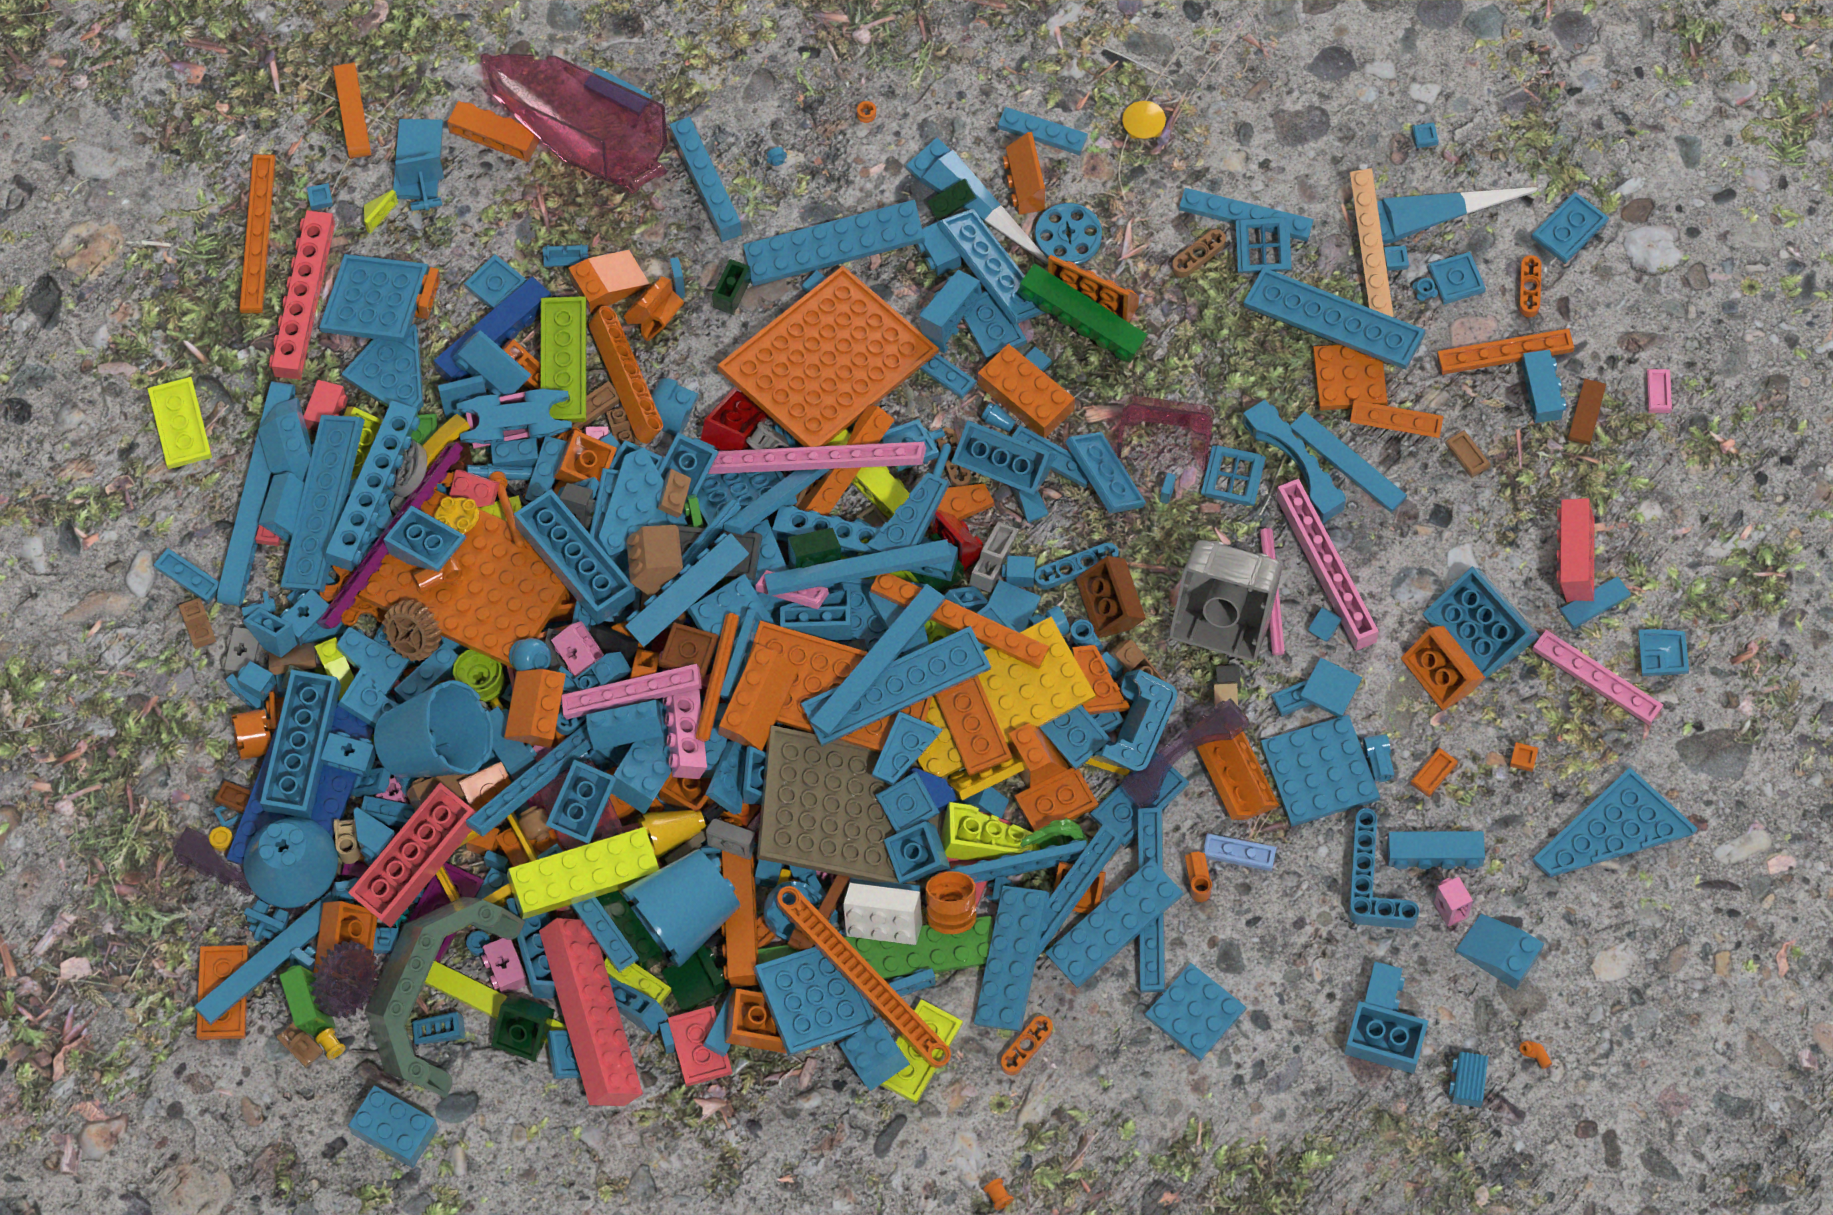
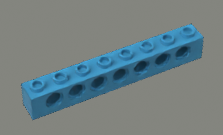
M391 401L325 552L326 563L349 571H353L355 564L359 565L363 555L361 551L363 545H368L371 537L370 529L372 525L376 526L378 522L380 506L384 507L387 501L388 494L386 492L388 487H393L396 479L395 471L397 468L400 469L403 464L404 456L402 455L404 450L410 448L412 442L411 434L413 430L417 431L420 418H418L417 408ZM395 428H403V430H401V431H396V430H394V429H395ZM389 446L395 447V449L388 450L386 448ZM381 465L387 466L384 469L378 468ZM372 484H377V485H379V486L376 487V488L370 487V485H372ZM364 503H369V504H371V505L368 506V507H363V506H361V505L364 504ZM356 522L362 523L360 526H354L353 524ZM346 542H354L353 545H345Z
M788 505L786 507H779L772 532L776 540L788 543V537L814 532L820 528L828 529L833 527L841 546V555L853 558L879 553L867 546L868 543L865 544L860 541L863 539H874L880 532L879 529L881 527L866 526L859 521H845L838 516H823L816 511H802L795 506ZM797 523L804 524V526L800 528H797L794 525ZM840 534H847V535H849V536L846 537V538H840V537H838ZM923 537L920 544L930 543L934 541L927 537ZM948 543L952 561L907 569L905 571L951 581L958 559V547Z

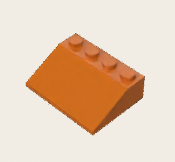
M1051 254L1048 257L1049 273L1127 322H1130L1139 307V296L1134 291L1121 288L1111 280H1104L1090 270L1085 271L1071 261H1064Z

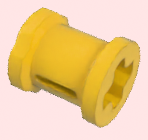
M333 1028L322 1031L315 1038L317 1044H321L326 1051L328 1060L335 1059L346 1050L345 1045L340 1044L334 1035L335 1030Z

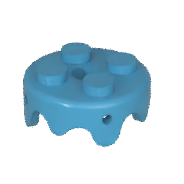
M786 881L777 885L769 893L764 906V919L767 927L775 936L789 941L796 926L789 921V918L777 905L776 898L779 891L786 886L795 887L817 910H819L820 904L824 901L821 894L811 886L798 881ZM785 893L782 896V901L786 905H791L795 903V897L791 893Z

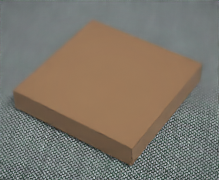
M315 642L305 643L301 646L296 645L281 658L269 652V671L274 675L284 674L289 665L302 670L315 668Z

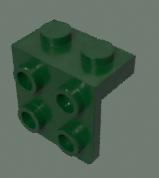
M704 944L679 968L674 964L663 970V977L668 986L671 987V992L683 1011L725 991L724 972L721 967L716 968L713 963L716 960L711 948H705Z

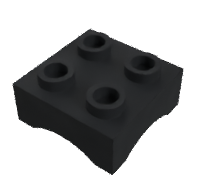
M604 625L591 626L590 634L602 653L606 655L608 653L621 652L632 669L639 641ZM630 674L624 677L621 681L629 680Z

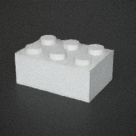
M855 883L849 884L843 903L846 936L902 944H917L922 927L919 891Z

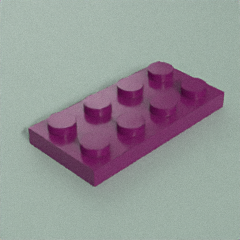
M445 862L443 865L460 897L476 898L484 880ZM436 874L433 876L408 922L451 903ZM457 932L444 938L434 961L438 963L442 961Z

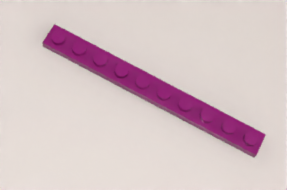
M453 442L446 445L425 474L422 482L410 494L318 620L317 624L323 629H332L341 622L343 612L355 603L356 599L354 597L359 591L365 589L369 583L368 578L370 575L379 570L382 565L381 560L385 555L389 554L383 540L411 505L422 510L420 508L421 505L433 496L435 486L446 478L448 468L459 460L461 456L459 453L463 449L460 444Z

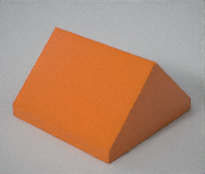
M1059 862L1054 891L1074 864ZM1101 871L1072 911L1090 914L1100 905L1105 887L1106 872Z

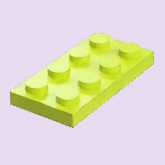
M192 377L148 388L168 469L212 458Z
M922 999L914 1010L943 1042L950 1047L962 1027L963 1021ZM900 1035L896 1043L910 1065L880 1085L917 1104L937 1068L930 1066ZM940 1049L933 1050V1059L935 1061H942L945 1056L944 1052Z

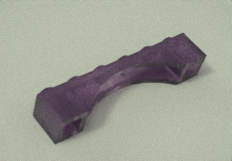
M1231 698L1226 702L1224 700L1214 707V711L1210 715L1202 716L1191 730L1183 731L1178 736L1176 742L1172 745H1165L1157 757L1151 758L1145 769L1126 776L1123 784H1121L1124 794L1137 809L1147 808L1159 798L1161 786L1166 775L1184 754L1205 743L1218 740H1232L1250 726L1248 717Z
M189 827L185 828L173 848L178 863L185 867L191 865L197 868L196 870L206 877L212 875L222 885L227 887L232 885L245 896H250L251 894L264 902L252 891L245 878V874L228 866L216 854L206 835ZM305 906L297 908L278 907V909L288 912L289 916L293 914L299 917Z

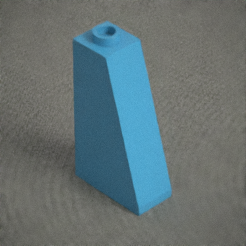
M869 591L870 605L887 631L906 608ZM925 626L920 629L900 653L901 657L929 645Z

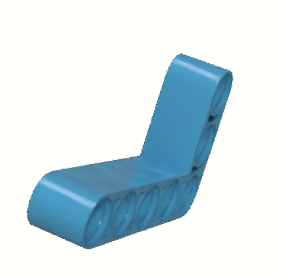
M1361 809L1356 815L1354 824L1349 918L1358 925L1412 928L1417 924L1420 912L1418 905L1414 901L1373 897L1377 815L1371 809ZM1366 819L1369 820L1371 824L1363 825L1360 821ZM1359 842H1368L1370 846L1362 847L1359 845ZM1360 863H1364L1368 865L1369 868L1360 869L1357 865ZM1363 885L1368 890L1362 892L1357 890L1356 886ZM1355 908H1364L1366 912L1359 914L1355 911ZM1381 909H1385L1389 911L1390 914L1387 916H1383L1378 911ZM1408 911L1414 916L1407 918L1402 913Z

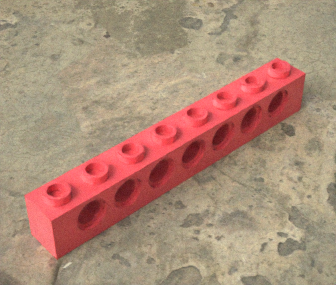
M306 210L305 219H301L300 231L302 233L301 237L296 240L297 255L292 258L291 263L293 273L287 280V289L289 291L288 295L283 298L284 313L279 316L278 320L280 331L279 335H275L274 348L276 349L274 355L270 356L269 367L272 368L275 377L298 380L302 378L335 229L333 213ZM309 254H314L312 257H306ZM300 293H306L303 296H297ZM297 312H301L300 315H297V316H294V315H293V314H295V313H297ZM291 332H297L295 335H289ZM292 351L291 354L284 355L286 352Z

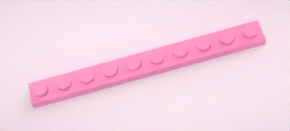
M924 442L719 451L708 474L922 465L926 446Z

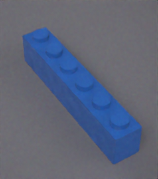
M532 276L433 360L436 371L449 383L467 379L470 373L458 368L455 364L456 361L452 358L467 338L481 330L502 348L505 343L515 339L524 327H529L534 322L535 318L541 314V298H552L551 293Z

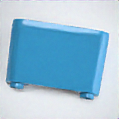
M1139 669L1126 672L1120 688L1123 696L1132 700L1133 703L1116 742L1111 741L1108 745H1104L1103 749L1095 752L1092 756V759L1098 762L1132 771H1141L1148 766L1178 696L1174 686Z

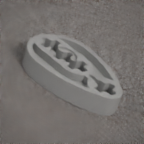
M413 439L410 448L404 450L402 455L404 456V461L401 468H397L395 471L396 479L392 488L389 487L399 497L410 495L422 482L427 469L426 450Z

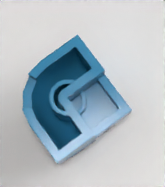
M669 378L660 379L651 396L663 422L661 431L676 436L677 433L682 434L690 420L689 415L699 398V394L679 386L676 380Z

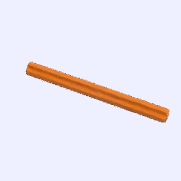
M734 613L727 614L724 620L696 733V739L702 742L710 739L739 622V616Z

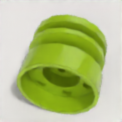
M471 649L466 650L457 658L453 668L455 681L463 682L473 688L481 697L479 700L485 702L488 706H491L490 701L496 697L498 700L501 699L505 691L506 681L500 662Z

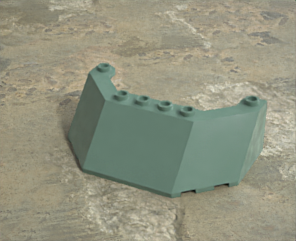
M463 896L404 925L365 1011L386 1073L447 1098L452 1087L451 1075L415 1057L405 1028L407 1020L446 936L471 925L506 940H512L520 934L525 923L524 920L506 909L485 900Z

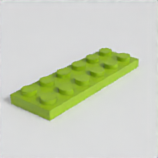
M586 297L541 298V389L568 391L569 400L556 403L550 408L549 414L555 420L587 422Z

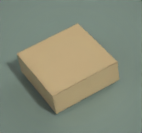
M1237 682L1213 683L1215 707L1238 706Z

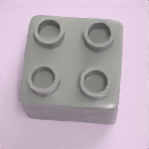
M1198 540L1190 553L1182 573L1178 599L1170 629V638L1250 662L1256 661L1269 627L1282 572L1281 563L1263 553L1254 554L1226 546L1219 541Z

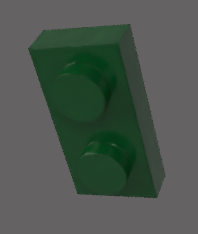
M964 178L927 202L937 220L940 221L974 201L977 197L967 179Z

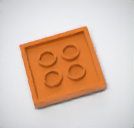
M1343 345L1313 346L1319 411L1352 409L1354 400L1387 406L1388 401L1382 360Z

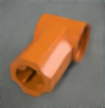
M454 555L450 557L439 572L423 568L413 573L421 592L443 582H456L463 575Z
M1199 851L1191 852L1184 857L1190 884V895L1194 901L1205 902L1210 898L1212 881L1209 877L1205 853ZM1203 885L1207 890L1202 892L1196 890L1195 887Z

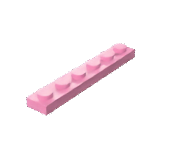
M1545 630L1533 646L1534 652L1649 726L1663 708L1662 703L1548 630Z
M697 664L563 694V716L567 720L586 714L702 689L699 666Z

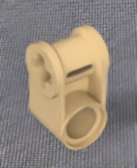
M355 818L342 821L334 819L335 846L340 860L345 864L355 863L360 857V845L357 839ZM352 847V850L343 852L344 849Z

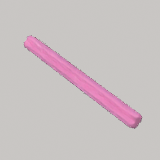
M1263 528L1260 533L1262 553L1276 560L1273 530L1271 528ZM1279 588L1277 589L1269 623L1271 650L1274 656L1283 655L1285 651Z

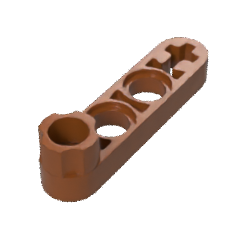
M837 875L818 911L828 922L842 898L851 877ZM797 928L794 929L787 946L799 952L815 947L802 934V931Z

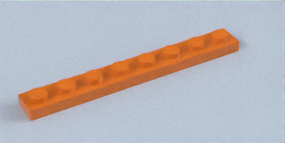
M890 573L877 575L870 592L907 608L923 588ZM947 599L930 618V620L956 632L971 626L978 642L1036 669L1040 668L1049 651V646Z

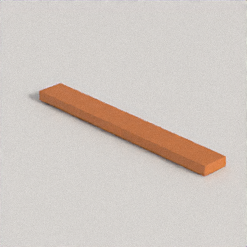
M253 155L240 313H263L276 163L275 155Z

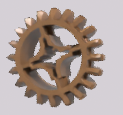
M413 599L394 604L384 615L385 619L382 622L385 626L382 631L387 634L385 640H389L391 643L389 648L394 647L397 654L401 653L403 658H409L411 662L430 657L438 649L442 639L439 635L442 629L437 627L440 621L434 619L435 613L430 614L428 607L423 608L421 602L415 603Z

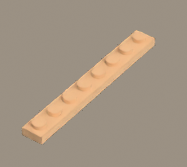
M1372 168L1352 171L1350 176L1369 308L1394 317Z

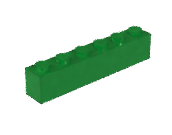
M1035 263L1019 285L1017 293L1024 300L1032 301L1043 312L1056 316L1061 323L1072 326L1080 335L1091 338L1099 347L1115 353V356L1122 361L1131 363L1145 343L1147 333Z

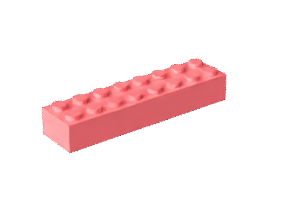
M556 918L539 930L589 1105L626 1106L641 1096L643 1092L600 946L581 920Z

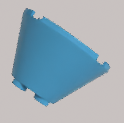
M295 816L279 818L259 829L248 843L243 861L245 878L252 891L261 900L270 905L280 908L305 906L304 904L320 898L333 883L338 869V852L331 835L315 821Z

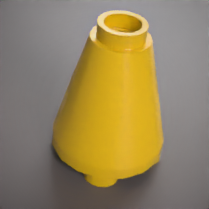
M694 810L651 812L642 814V818L638 819L639 827L646 828L656 859L661 858L706 828L701 810L696 812Z

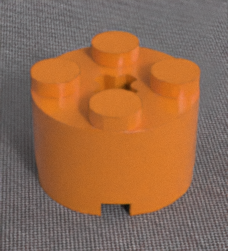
M258 709L231 715L232 726H235L234 738L240 760L266 756L272 739L270 731H267L265 710Z

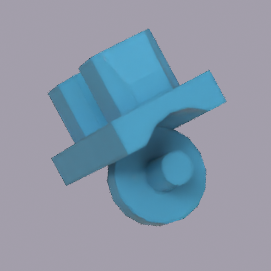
M257 900L251 909L246 908L244 915L247 916V922L251 923L249 931L255 933L254 940L261 942L264 937L271 939L273 933L279 935L287 929L288 912L277 909L271 918L266 916L270 909L269 905Z

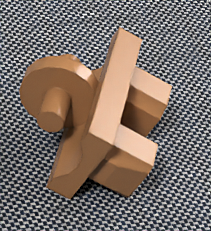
M294 1021L284 1032L276 1037L305 1068L311 1065L323 1053V1050L305 1031L295 1027Z

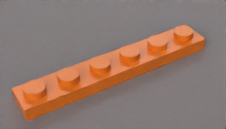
M1568 328L1441 350L1437 352V358L1441 373L1444 375L1522 361L1523 353L1550 350L1551 356L1574 352V344Z

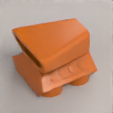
M661 276L638 298L625 313L624 318L627 324H641V335L646 341H650L666 327L683 306L684 301L672 290L671 280Z

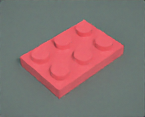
M714 1005L667 1018L686 1087L733 1074L727 1053L722 1057L703 1046L717 1017Z

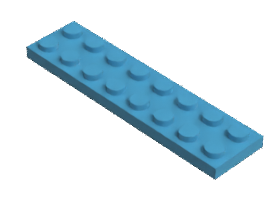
M911 200L743 244L748 266L751 268L752 284L757 286L925 242L916 202Z
M1264 267L1243 302L1244 307L1405 370L1426 334L1425 329Z
M321 415L280 586L285 590L309 591L312 589L315 592L325 591L331 565L326 563L325 552L344 510L365 421L361 417Z
M992 602L977 612L979 615L1016 631ZM979 642L983 652L991 648ZM1082 705L1039 727L1075 771L1092 758L1095 752H1099L1103 749L1104 745H1108L1111 742V738Z
M971 626L893 661L830 737L811 725L822 747L990 670L991 665ZM838 687L801 703L809 723Z

